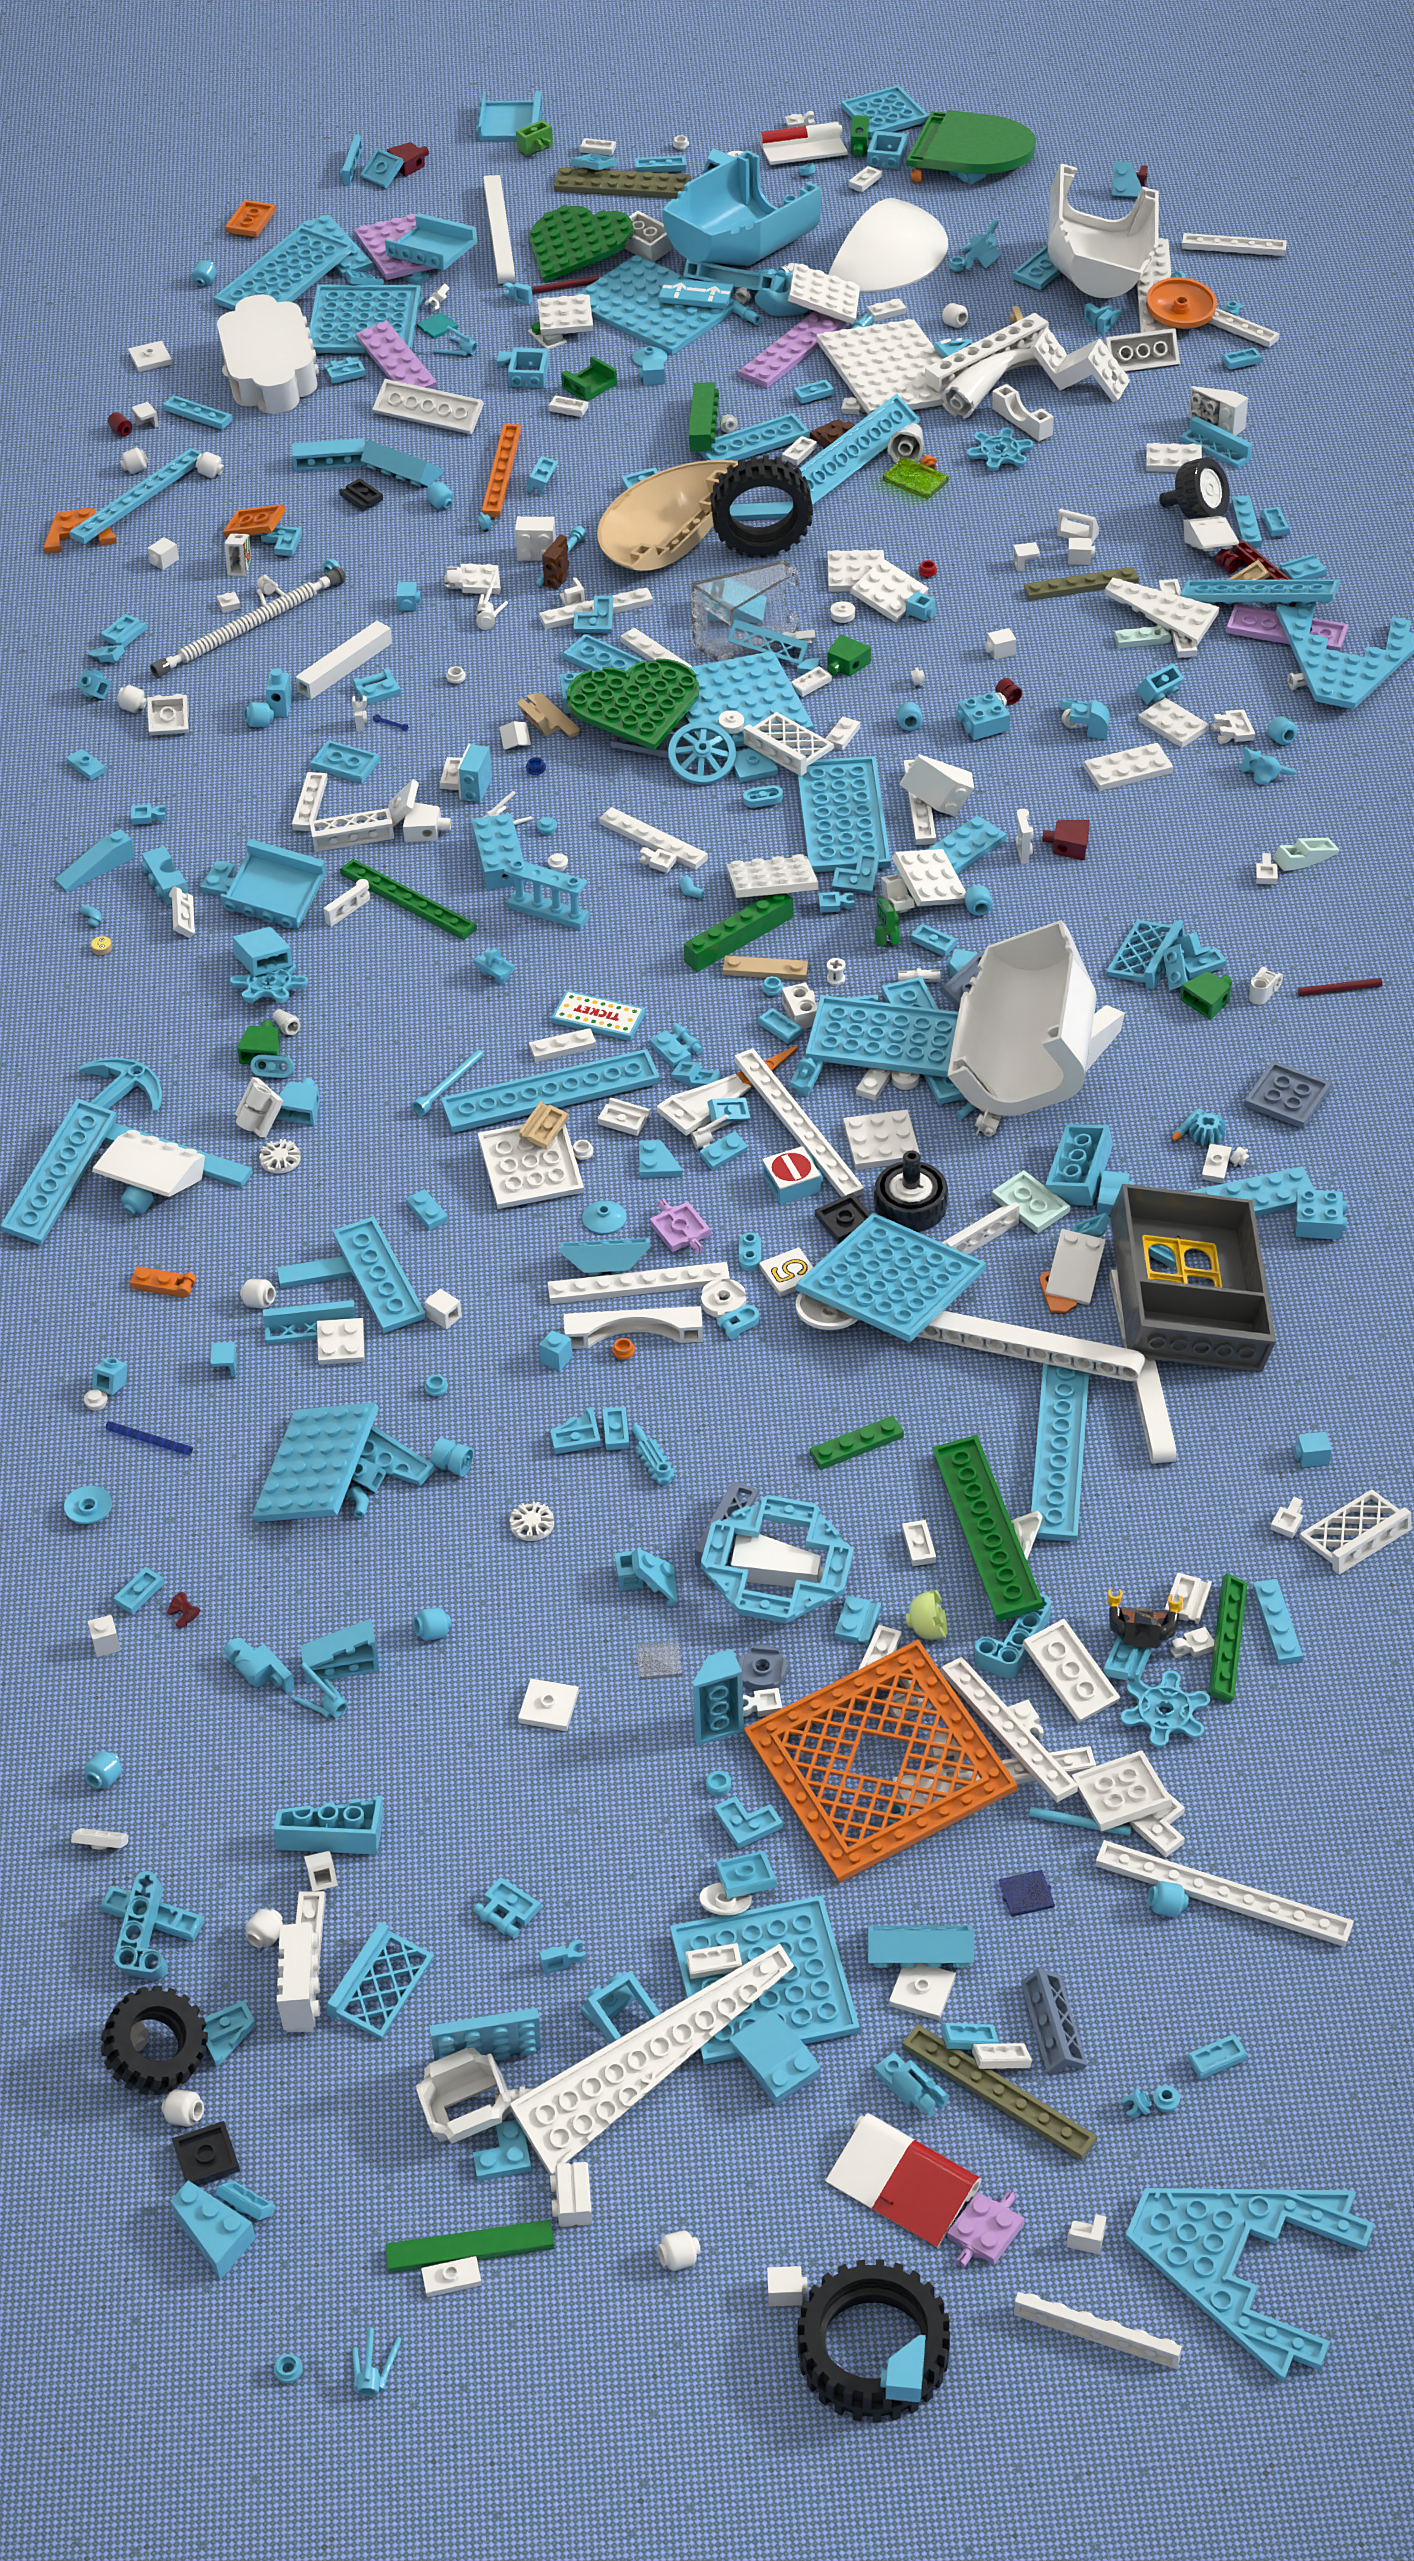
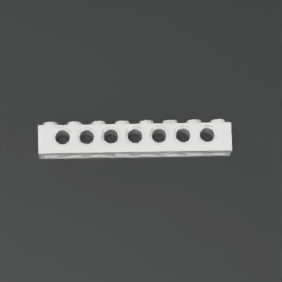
M1033 313L926 367L925 383L937 392H941L958 375L974 364L1002 352L1030 347L1043 328L1047 327L1049 329V322Z

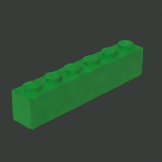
M715 382L694 383L688 435L690 452L712 451V444L716 443L715 435L720 395L719 389H716Z
M786 893L768 895L684 943V962L696 972H699L724 958L725 955L731 954L792 919L793 898Z

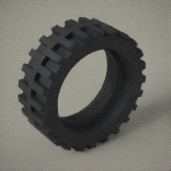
M763 455V459H756V456H750L749 461L738 460L737 466H728L727 473H721L718 476L719 483H714L713 493L710 495L712 519L715 532L718 533L720 541H726V547L730 550L734 547L737 554L742 555L745 552L748 553V557L754 558V555H761V558H767L766 554L772 553L774 556H777L779 551L783 549L786 552L791 550L790 545L793 543L798 545L801 542L800 536H806L808 533L807 526H811V516H813L810 488L806 477H802L801 470L798 467L793 469L791 462L783 463L780 457H775V460L769 459V455ZM756 487H775L785 491L793 499L791 511L782 520L769 526H747L736 521L730 514V506L733 501L745 491Z
M865 2259L857 2260L856 2267L848 2269L846 2264L838 2266V2274L832 2277L829 2272L822 2276V2286L819 2288L813 2285L809 2290V2301H803L801 2317L798 2318L797 2347L798 2358H800V2370L802 2376L807 2375V2386L810 2391L813 2392L818 2389L819 2401L825 2406L829 2401L833 2403L835 2413L842 2416L844 2411L853 2413V2420L862 2421V2416H872L873 2423L881 2422V2416L891 2415L892 2420H897L901 2418V2411L908 2409L912 2414L919 2407V2402L886 2399V2388L880 2387L881 2378L872 2379L853 2375L843 2370L829 2357L825 2343L828 2325L839 2313L855 2305L882 2303L898 2308L909 2315L919 2326L921 2335H926L921 2399L928 2403L933 2397V2387L940 2388L943 2383V2373L947 2372L949 2364L948 2313L944 2314L945 2303L941 2296L934 2298L935 2287L930 2282L923 2285L920 2282L921 2274L915 2270L908 2274L903 2271V2265L896 2262L894 2267L884 2266V2260L876 2259V2265H865Z

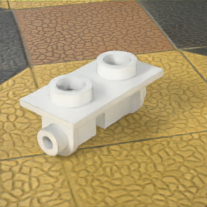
M989 1109L986 1112L980 1110L984 1114H979L974 1126L978 1127L975 1135H978L980 1131L987 1137H991L996 1133L1002 1115L988 1113Z

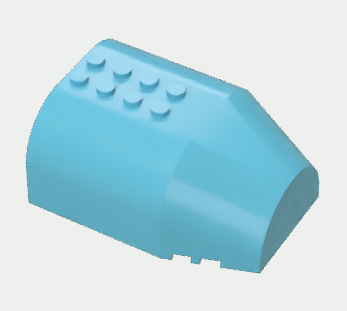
M746 150L686 183L684 191L677 193V199H672L662 209L663 224L674 248L690 261L750 266L817 227L821 216V188L808 181L806 183V190H804V187L800 188L799 198L781 208L773 206L768 202L761 190L760 156Z

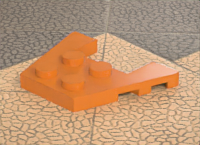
M81 508L79 510H66L56 513L44 544L45 554L62 552L60 540L71 539L70 531L97 513L94 508ZM109 527L98 534L100 546L117 544L116 536Z

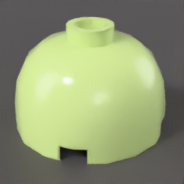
M937 1590L919 1594L910 1604V1613L906 1614L908 1627H913L915 1633L922 1639L937 1640L946 1638L948 1634L946 1613L938 1604L942 1602V1599Z

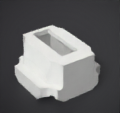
M465 2048L430 2063L424 2068V2080L421 2084L416 2085V2090L434 2137H437L439 2142L450 2140L451 2144L502 2123L506 2116L512 2112L509 2108L512 2100L503 2075L497 2067L492 2054H487V2056L481 2055L475 2048ZM498 2086L500 2095L493 2107L489 2104L449 2121L445 2108Z

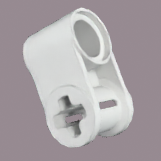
M1261 967L1256 976L1251 980L1250 1002L1256 1005L1265 1004L1273 993L1279 989L1283 980V974H1275L1268 971L1266 967Z

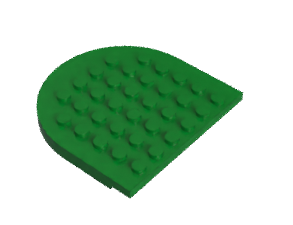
M947 110L946 113L931 111L906 159V166L970 174L1009 171L1025 165L1033 158L1036 149V138L1029 128L1008 118Z

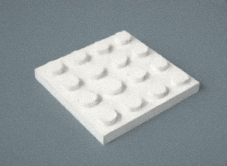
M795 263L792 270L788 301L854 324L860 286L853 282L843 281L837 276H829L820 270L810 269L804 264Z
M802 854L793 855L792 858L777 856L773 857L772 860L757 858L753 859L752 862L737 860L727 864V873L736 898L818 890V881L808 857Z
M524 1124L478 1133V1140L497 1209L584 1192V1186L566 1124L561 1128L547 1150L529 1142L524 1137H519V1131Z

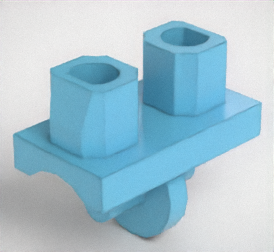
M486 949L480 957L473 959L474 965L480 968L481 973L494 976L496 982L500 985L507 982L509 974L515 970V965L502 958L501 951L498 949Z
M803 1057L798 1062L797 1069L790 1081V1087L796 1088V1094L802 1096L809 1095L823 1068V1061H813L812 1058L805 1059Z

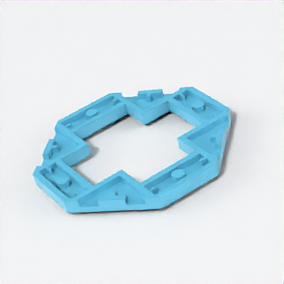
M767 1495L761 1498L759 1503L751 1507L747 1505L733 1512L731 1517L723 1521L719 1519L711 1523L701 1559V1568L738 1615L787 1624L844 1594L854 1550L841 1539L840 1533L829 1520L827 1521L822 1516L821 1510L816 1504ZM763 1519L809 1528L806 1547L828 1551L821 1583L796 1579L792 1598L745 1590L749 1570L726 1566L734 1534L758 1538Z

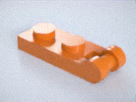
M137 1266L129 1283L131 1289L187 1298L191 1293V1286L195 1284L197 1278L190 1272L179 1274Z

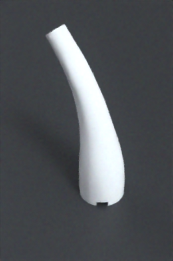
M1030 349L1010 350L988 357L969 367L950 382L941 394V397L944 399L942 405L951 415L956 417L958 414L963 416V419L968 418L1006 371L1020 366H1041V364Z

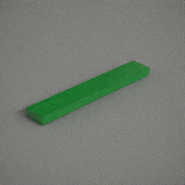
M1226 1573L1222 1577L1208 1694L1230 1704L1234 1700L1248 1583Z
M551 2219L385 2244L389 2273L421 2269L476 2256L477 2260L554 2249Z

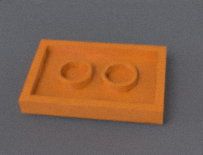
M244 200L225 226L226 233L257 238L276 212V205Z
M283 504L237 510L224 529L223 534L226 538L230 534H248L249 536L260 533L269 534L274 530L279 520H281L286 509Z

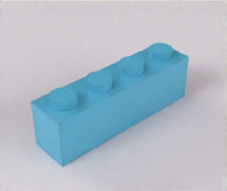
M365 438L292 443L294 471L366 466L367 463L360 461L365 449Z

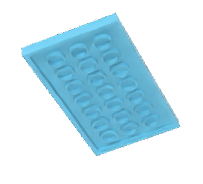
M301 225L213 297L214 303L235 311L236 304L240 300L254 295H269L277 303L293 302L354 251L353 244Z
M875 756L819 759L806 767L804 775L800 776L797 774L807 857L814 872L835 871L836 867L856 870L859 851L880 854L878 868L891 867Z
M821 995L805 1059L812 1058L813 1061L948 1077L959 1012Z

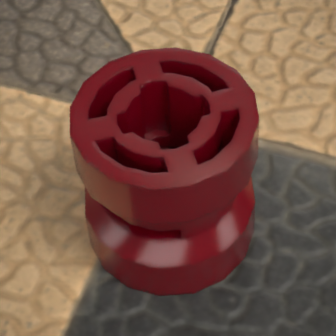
M1221 549L1215 557V563L1220 567H1224V570L1230 574L1239 569L1242 561L1238 555L1233 554L1229 549Z
M1003 678L996 685V693L1000 692L1004 695L1009 705H1013L1020 700L1022 690L1011 679Z

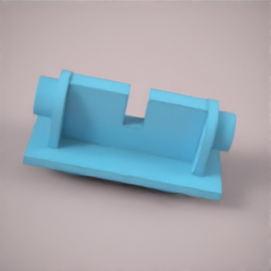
M1181 944L1163 950L1170 991L1179 987L1181 990L1182 984L1188 981L1183 956L1184 950L1181 949Z

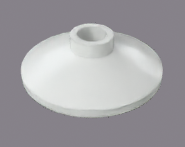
M721 1883L709 1885L700 1893L701 1905L709 1912L719 1915L742 1913L750 1907L752 1901L751 1894L727 1899Z

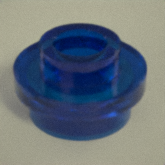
M538 757L529 759L526 764V771L532 775H540L546 770L545 763Z

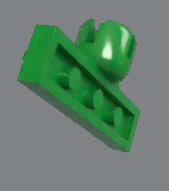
M885 897L876 898L877 916L881 924L875 927V942L877 946L885 947V944H887L886 935H888L893 946L898 945L900 941L898 913H896L895 909L893 910V906Z

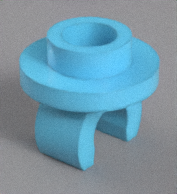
M1136 2088L1132 2091L1133 2096L1128 2095L1122 2099V2103L1126 2107L1134 2104L1133 2109L1126 2112L1131 2119L1139 2117L1141 2113L1144 2115L1150 2113L1149 2107L1152 2106V2103L1145 2091L1140 2092Z

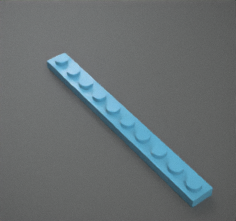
M193 448L188 449L70 531V538L83 544L87 543L195 468L198 456L203 453Z

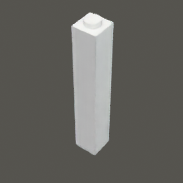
M379 621L372 623L295 676L297 692L309 699L316 697L392 644L391 628Z

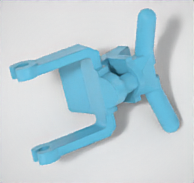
M997 218L992 220L986 233L973 236L971 243L962 247L963 252H968L962 261V265H966L967 270L972 267L976 257L984 268H988L1002 255L997 248V238L993 235L999 224Z

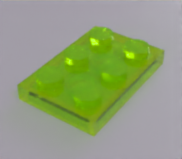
M903 457L883 474V481L928 500L949 482V475Z

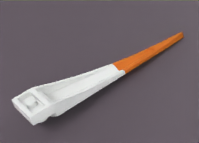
M793 1046L765 1060V1064L773 1071L797 1051L798 1046ZM740 1071L710 1084L672 1095L657 1105V1112L687 1136L711 1121L707 1101L711 1099L740 1098L753 1087V1084Z

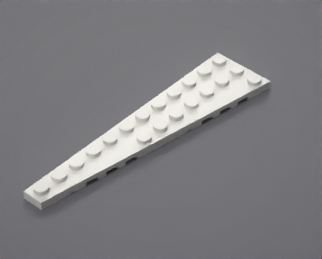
M780 1944L511 2102L510 2110L549 2175L555 2173V2166L557 2164H565L791 1971L794 1965Z

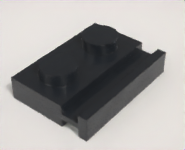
M360 478L346 485L345 489H339L340 496L362 511L365 510V507L370 508L383 501V494Z

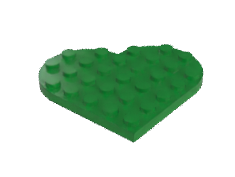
M563 205L556 210L544 213L543 217L534 224L529 235L544 283L618 253L626 246L627 240L632 239L634 226L630 217L619 211L601 210L593 215L585 207Z
M656 658V661L645 663L644 660L636 663L627 671L618 668L602 667V670L592 672L590 669L579 674L568 686L567 704L570 711L579 720L655 750L697 701L699 682L695 672L685 664L671 659Z

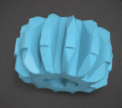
M1203 1111L1202 1115L1196 1113L1189 1124L1190 1138H1193L1194 1143H1201L1202 1147L1205 1144L1219 1145L1226 1136L1225 1120L1221 1118V1115H1214L1213 1111L1210 1114Z

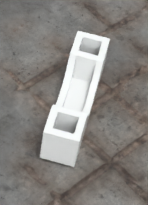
M1008 384L993 390V410L1037 441L1053 435L1054 416L1042 408L1033 413L1028 412L1020 400L1018 391Z

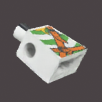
M230 534L224 543L227 575L246 576L251 560L249 535Z

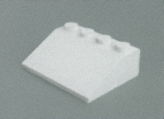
M128 1130L115 1139L95 1164L92 1172L170 1197L202 1180L205 1155L197 1153L194 1149L178 1147L176 1143L159 1141V1138L154 1136L147 1137L141 1135L136 1130Z

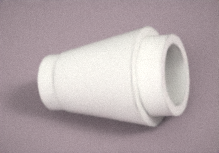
M282 1009L274 1012L273 1019L284 1034L294 1035L299 1031L300 1021L298 1017Z

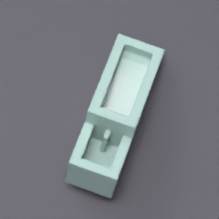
M1298 838L1295 845H1279L1273 860L1284 871L1296 870L1324 861L1338 854L1339 849L1329 838Z

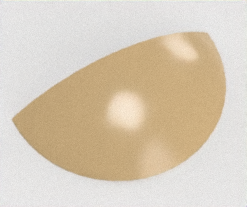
M707 460L687 463L653 474L631 486L609 505L599 522L597 536L601 550L616 564L638 571L662 568L685 556L705 537L714 525L710 505V495L713 493L714 483H719L718 476L721 473L726 474L728 466H737L738 461Z

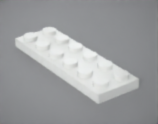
M384 379L372 410L376 414L472 435L484 403L480 399Z

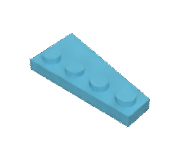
M372 1425L360 1457L381 1467L387 1472L386 1475L421 1486L436 1470L434 1464Z

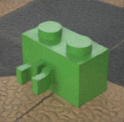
M540 120L517 130V149L525 155H531L536 151H543L546 147H552V126L544 120Z

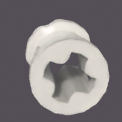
M1303 673L1288 674V685L1292 691L1296 690L1297 687H1308Z
M840 958L830 959L827 962V969L829 970L827 982L832 986L844 984V960Z

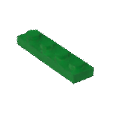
M894 1416L814 1446L810 1448V1456L818 1468L823 1470L904 1438V1431Z

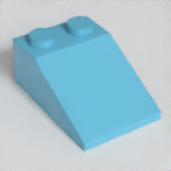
M771 2010L729 2038L735 2050L775 2106L819 2077L821 2067L815 2058L774 2010Z

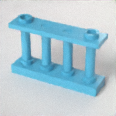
M514 858L504 870V874L515 877L516 889L507 900V908L581 930L590 918L589 911L579 908L578 899L579 894L587 885V880ZM523 880L533 882L534 894L524 892ZM541 885L551 888L552 900L542 897ZM560 891L570 894L571 906L561 903Z

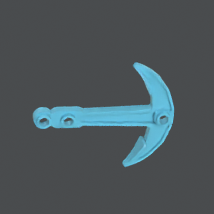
M105 1058L78 1067L79 1073L95 1074L106 1078L110 1076V1073L118 1076L90 1102L91 1104L109 1109L133 1088L138 1086L145 1091L146 1098L152 1105L153 1113L158 1112L163 1096L158 1077L146 1065L125 1058Z

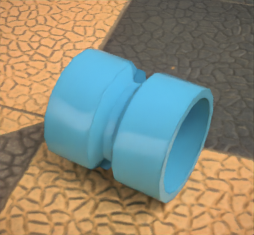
M441 1437L432 1450L430 1461L436 1468L448 1469L451 1473L463 1477L472 1465L474 1450L462 1444L456 1445L454 1441Z

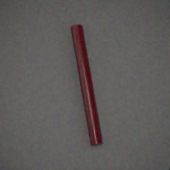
M597 275L533 286L532 293L592 284L600 278Z
M1382 978L1299 987L1298 995L1304 996L1380 987L1383 985Z

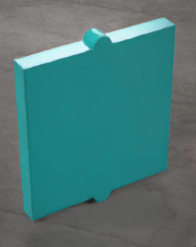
M442 312L417 323V327L433 339L450 332L447 326L453 329L459 328L452 318H448Z

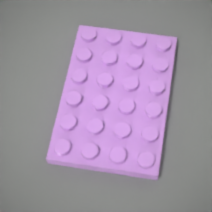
M409 214L407 217L393 218L390 221L377 222L369 226L363 225L354 229L355 237L386 280L419 271L435 269L389 257L386 254L385 240L397 242L416 226L415 216L417 214Z

